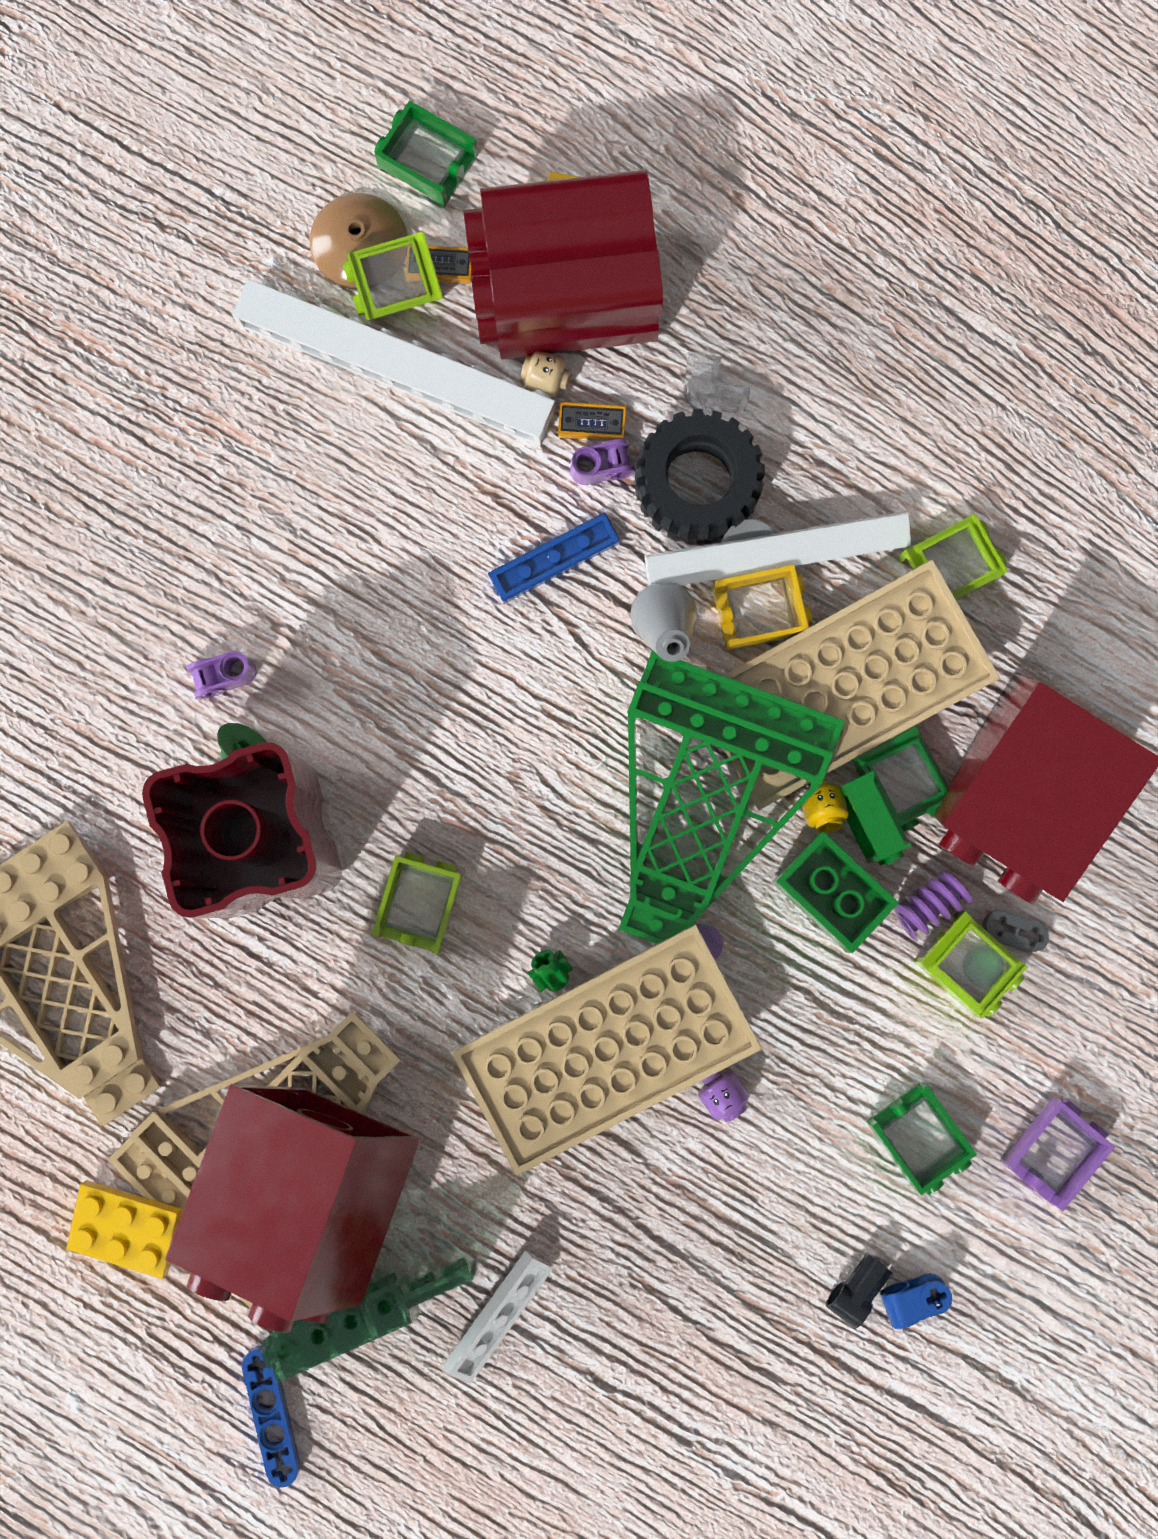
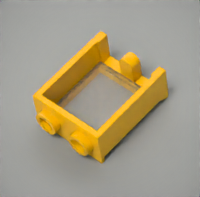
M795 565L715 581L713 593L727 652L791 638L808 629L809 625H812L810 608L808 605H803L801 593L805 592L804 580L801 573L796 574Z

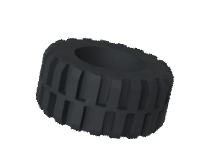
M693 409L691 416H685L683 411L673 415L671 422L664 419L657 425L655 433H649L644 441L643 449L640 450L635 475L637 500L641 502V511L644 516H650L652 519V526L657 531L661 529L667 531V537L676 541L677 537L685 538V544L695 545L697 540H704L705 545L715 543L716 538H723L731 526L734 525L736 528L749 518L762 493L765 464L760 462L763 455L759 445L753 446L754 436L748 429L743 432L738 429L739 421L733 417L730 418L729 422L721 419L722 412L713 410L711 416L703 415V409ZM689 452H704L715 456L725 465L730 475V486L727 493L722 499L710 504H693L683 500L675 494L668 483V469L672 461Z

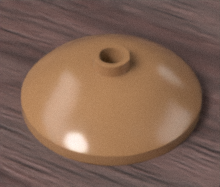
M347 194L328 203L316 216L310 232L311 254L316 266L327 279L341 287L357 290L355 281L348 283L342 263L348 261L346 254L407 236L406 227L397 210L387 201L371 194ZM354 228L361 229L358 235L350 234ZM407 245L360 259L369 288L379 286L395 275L404 262Z

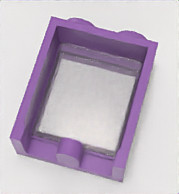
M1051 1097L1049 1103L1010 1151L999 1161L1052 1206L1063 1212L1115 1146L1106 1139L1109 1134L1101 1126L1093 1121L1088 1124L1079 1117L1082 1111L1066 1098L1060 1101Z

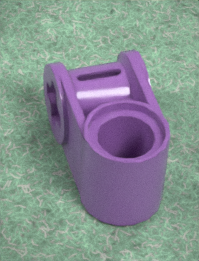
M614 439L602 444L577 449L571 459L570 475L572 479L578 484L589 485L608 480H621L636 473L635 467L630 464L627 448L630 446L628 439ZM580 461H589L593 464L594 469L584 472L578 468L577 464Z
M236 651L213 658L198 660L186 666L188 673H192L197 690L194 695L197 700L212 698L225 691L247 685L253 681L256 675L254 662ZM238 661H243V672L239 676L233 677L231 674L232 666Z

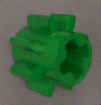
M544 950L536 954L532 959V970L528 971V975L540 992L546 988L549 991L555 992L567 985L569 981L568 972L572 971L573 967L561 950L556 951L555 954L550 950Z

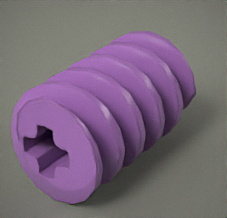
M941 871L938 874V880L932 878L928 880L927 888L923 886L917 888V897L913 894H908L905 897L906 905L899 902L894 909L903 929L913 940L918 942L915 931L920 930L927 936L930 932L926 923L930 922L938 928L940 926L939 914L949 920L951 919L948 909L950 906L960 912L962 911V906L959 900L963 899L967 903L972 904L973 899L967 888L957 877L947 871Z

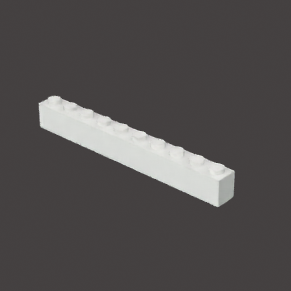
M247 279L232 313L239 327L539 447L541 446L555 413V401L551 400V396L541 390L531 392L521 388L517 381L508 377H503L502 380L493 377L488 370L481 366L472 365V367L463 365L459 363L460 361L456 357L448 353H441V355L429 351L426 345L418 341H411L410 343L399 339L397 334L388 329L381 328L380 331L368 327L369 325L360 318L351 316L350 319L338 315V312L330 306L320 304L318 307L308 303L306 298L297 293L290 292L287 295L277 291V287L267 281L259 280V283Z

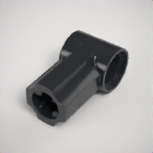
M867 1252L846 1282H840L833 1289L826 1301V1307L852 1328H858L867 1319L872 1310V1301L893 1272Z

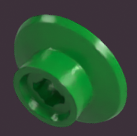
M239 723L224 724L217 733L222 760L228 757L234 750L267 742L258 732Z

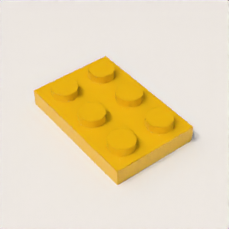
M85 1180L79 1187L66 1250L163 1279L169 1272L171 1262L165 1260L181 1218L182 1209Z

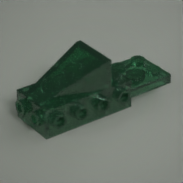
M465 1257L446 1264L445 1267L441 1268L442 1274L436 1277L430 1271L413 1279L411 1282H409L406 1274L397 1278L395 1272L381 1277L373 1283L370 1278L361 1306L331 1312L326 1323H313L301 1319L294 1322L290 1332L272 1331L267 1338L262 1340L264 1344L261 1350L263 1360L267 1368L273 1369L277 1382H281L413 1323L422 1314L418 1306L419 1303L473 1280L480 1273L476 1260L466 1262Z

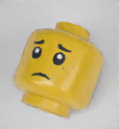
M825 780L802 805L807 825L816 829L817 832L831 833L842 828L843 823L849 816L846 799L841 788Z

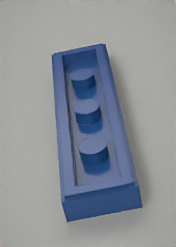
M604 512L488 573V576L503 604L615 547L621 543V540Z

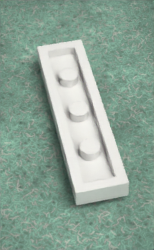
M527 1251L523 1253L442 1367L449 1376L470 1384L553 1270V1267L546 1260Z

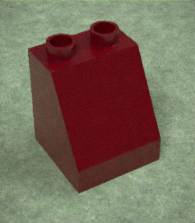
M1014 674L984 721L954 776L947 793H945L941 800L942 802L933 815L942 826L948 829L938 844L975 867L983 853L1002 863L1007 868L998 879V882L1032 905H1034L1043 890L1064 902L1158 768V756L1044 683Z

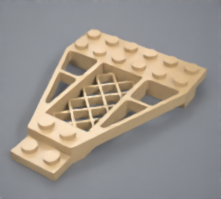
M65 821L0 864V952L3 950L0 960V989L5 996L4 1001L0 1004V1013L9 1007L14 1009L44 1056V1061L2 1031H0V1044L78 1099L84 1098L100 1125L105 1126L163 1087V1085L146 1060L142 1039L137 1033L109 885L111 877L95 852L88 849L71 821ZM99 887L107 933L83 949L60 912ZM48 920L51 926L44 925L43 923ZM41 929L56 932L52 951L37 948ZM32 931L29 946L14 943ZM108 941L121 1007L88 957L90 953ZM62 943L69 954L60 952ZM12 948L28 951L24 970L8 967ZM36 952L51 955L47 974L31 971ZM59 957L75 961L71 979L55 976ZM80 971L86 978L87 982L78 981ZM9 972L22 974L19 988ZM30 976L46 979L42 998L26 995ZM53 981L69 984L65 1003L49 1000ZM77 985L93 989L89 1007L73 1004ZM98 999L102 1003L105 1010L96 1009ZM27 1001L41 1003L38 1017ZM48 1005L64 1008L60 1026L44 1023ZM72 1009L88 1012L84 1031L68 1028ZM95 1014L111 1017L108 1036L91 1033ZM45 1029L59 1032L56 1046ZM66 1033L83 1036L79 1055L62 1052ZM90 1038L103 1040L102 1043L87 1052ZM63 1058L72 1059L75 1061L67 1065Z
M353 1010L328 1036L154 1111L107 1160L142 1197L181 1208L183 1212L206 1148L204 1150L200 1149L169 1117L170 1111L209 1094L223 1105L226 1096L221 1092L222 1088L284 1062L288 1066L268 1086L279 1087L288 1078V1087H294V1075H313L312 1092L318 1094L319 1077L335 1094L321 1096L330 1100H337V1103L341 1105L344 1103L348 1108L366 1114L379 1082L402 1059ZM304 1062L311 1070L296 1069ZM241 1298L251 1308L252 1303Z

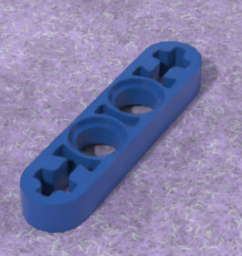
M263 1345L256 1346L244 1357L242 1372L266 1476L273 1486L283 1488L295 1481L300 1470V1459L276 1356L269 1347ZM256 1355H259L261 1361L266 1360L268 1363L262 1371L265 1381L258 1385H255L254 1382H258L261 1378L259 1368L251 1366ZM264 1389L273 1391L276 1395V1404L268 1408L263 1407L258 1401V1393ZM272 1424L281 1426L285 1433L284 1439L280 1442L270 1441L266 1436V1428ZM285 1447H288V1449L284 1450L282 1454L283 1463L285 1466L291 1465L292 1467L287 1476H284L282 1471L275 1470L280 1463L278 1451Z

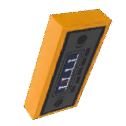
M407 245L406 280L422 281L412 245ZM428 246L438 282L471 284L472 271L468 248Z
M560 402L558 438L603 441L624 438L626 406Z

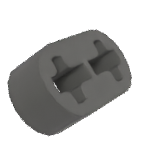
M993 911L988 913L982 921V927L998 942L1017 949L1037 952L1044 949L1049 942V933L1043 924L1006 911ZM1000 917H1002V924L1012 927L1011 933L1000 931L996 935V928L991 926L992 921H999ZM1034 927V934L1039 936V940L1028 945L1029 939L1020 936L1019 931H1032Z

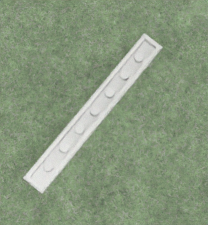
M899 512L644 555L648 586L658 583V585L676 583L681 586L751 574L789 565L798 566L911 546L909 513Z

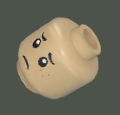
M535 351L532 356H526L520 381L525 382L526 390L531 392L541 390L551 396L552 399L558 395L559 390L566 391L571 371L565 370L566 361L562 356L544 351Z

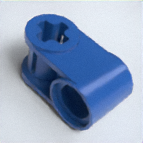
M932 1273L924 1274L905 1282L892 1284L880 1291L886 1313L894 1329L907 1328L921 1320L942 1314L952 1304L951 1291L945 1285L942 1278ZM933 1288H936V1289H937V1291H936V1296H937V1297L934 1298V1299H931V1298H930V1296H931L930 1290L933 1289Z

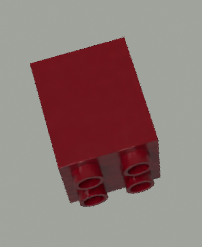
M230 1084L165 1260L191 1272L186 1286L189 1290L202 1297L217 1301H227L233 1293L251 1302L252 1305L248 1318L266 1329L290 1332L294 1322L301 1319L313 1323H326L331 1312L361 1306L420 1138L304 1088Z

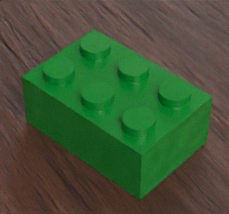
M824 831L817 833L771 882L845 953H853L899 904L888 891Z

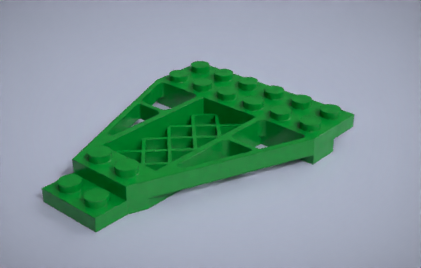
M652 650L641 681L638 682L627 711L631 877L630 899L618 930L658 944L694 925L695 921L822 785L845 721L684 661H665ZM637 719H643L682 734L683 740L669 777L661 778L636 768ZM692 738L703 742L688 749ZM711 745L736 755L718 762ZM707 746L715 764L696 772L688 754ZM743 757L755 761L751 774ZM684 758H686L692 774L676 781ZM739 758L747 776L728 785L720 766ZM764 766H769L810 782V788L779 822L753 813L747 808V803L760 769ZM717 768L725 786L706 794L698 776ZM637 775L657 781L664 786L643 845L638 843ZM695 778L702 797L684 804L676 786ZM748 780L738 807L730 788ZM673 790L680 807L664 813ZM727 790L735 809L716 817L708 798ZM705 800L713 819L694 827L686 808ZM682 810L690 829L672 836L664 818ZM736 812L726 838L718 820ZM749 816L772 825L773 828L730 875L723 877L721 872L741 819ZM661 822L668 839L652 845ZM714 822L723 841L704 849L696 830ZM692 832L700 851L682 859L674 840ZM670 842L678 861L660 868L652 849ZM724 844L714 870L706 852ZM648 854L655 868L645 865ZM702 854L710 873L692 881L684 862ZM680 864L687 881L663 871ZM712 877L708 888L696 884Z

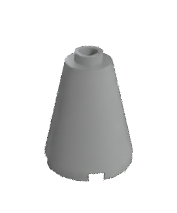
M676 583L651 584L640 591L632 602V627L637 636L663 660L675 662L684 658L689 652L697 620L695 601L688 590Z

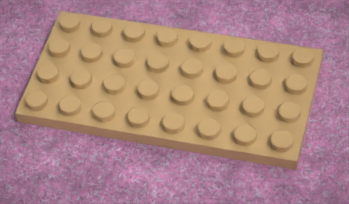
M933 559L724 675V677L844 720L843 729L826 773L1000 679ZM726 751L728 757L736 755L734 753ZM743 757L751 774L755 761ZM737 758L731 761L741 779L746 777L747 775L740 759ZM764 766L760 769L750 796L759 811L810 782L769 766ZM748 780L743 782L745 787L747 786Z
M694 924L459 1047L452 1052V1055L517 1176L762 1050V1047L700 930Z

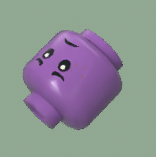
M727 1070L722 1073L719 1071L702 1080L704 1085L700 1088L698 1096L713 1119H724L725 1122H729L748 1109L746 1103L750 1097L749 1092L734 1071Z

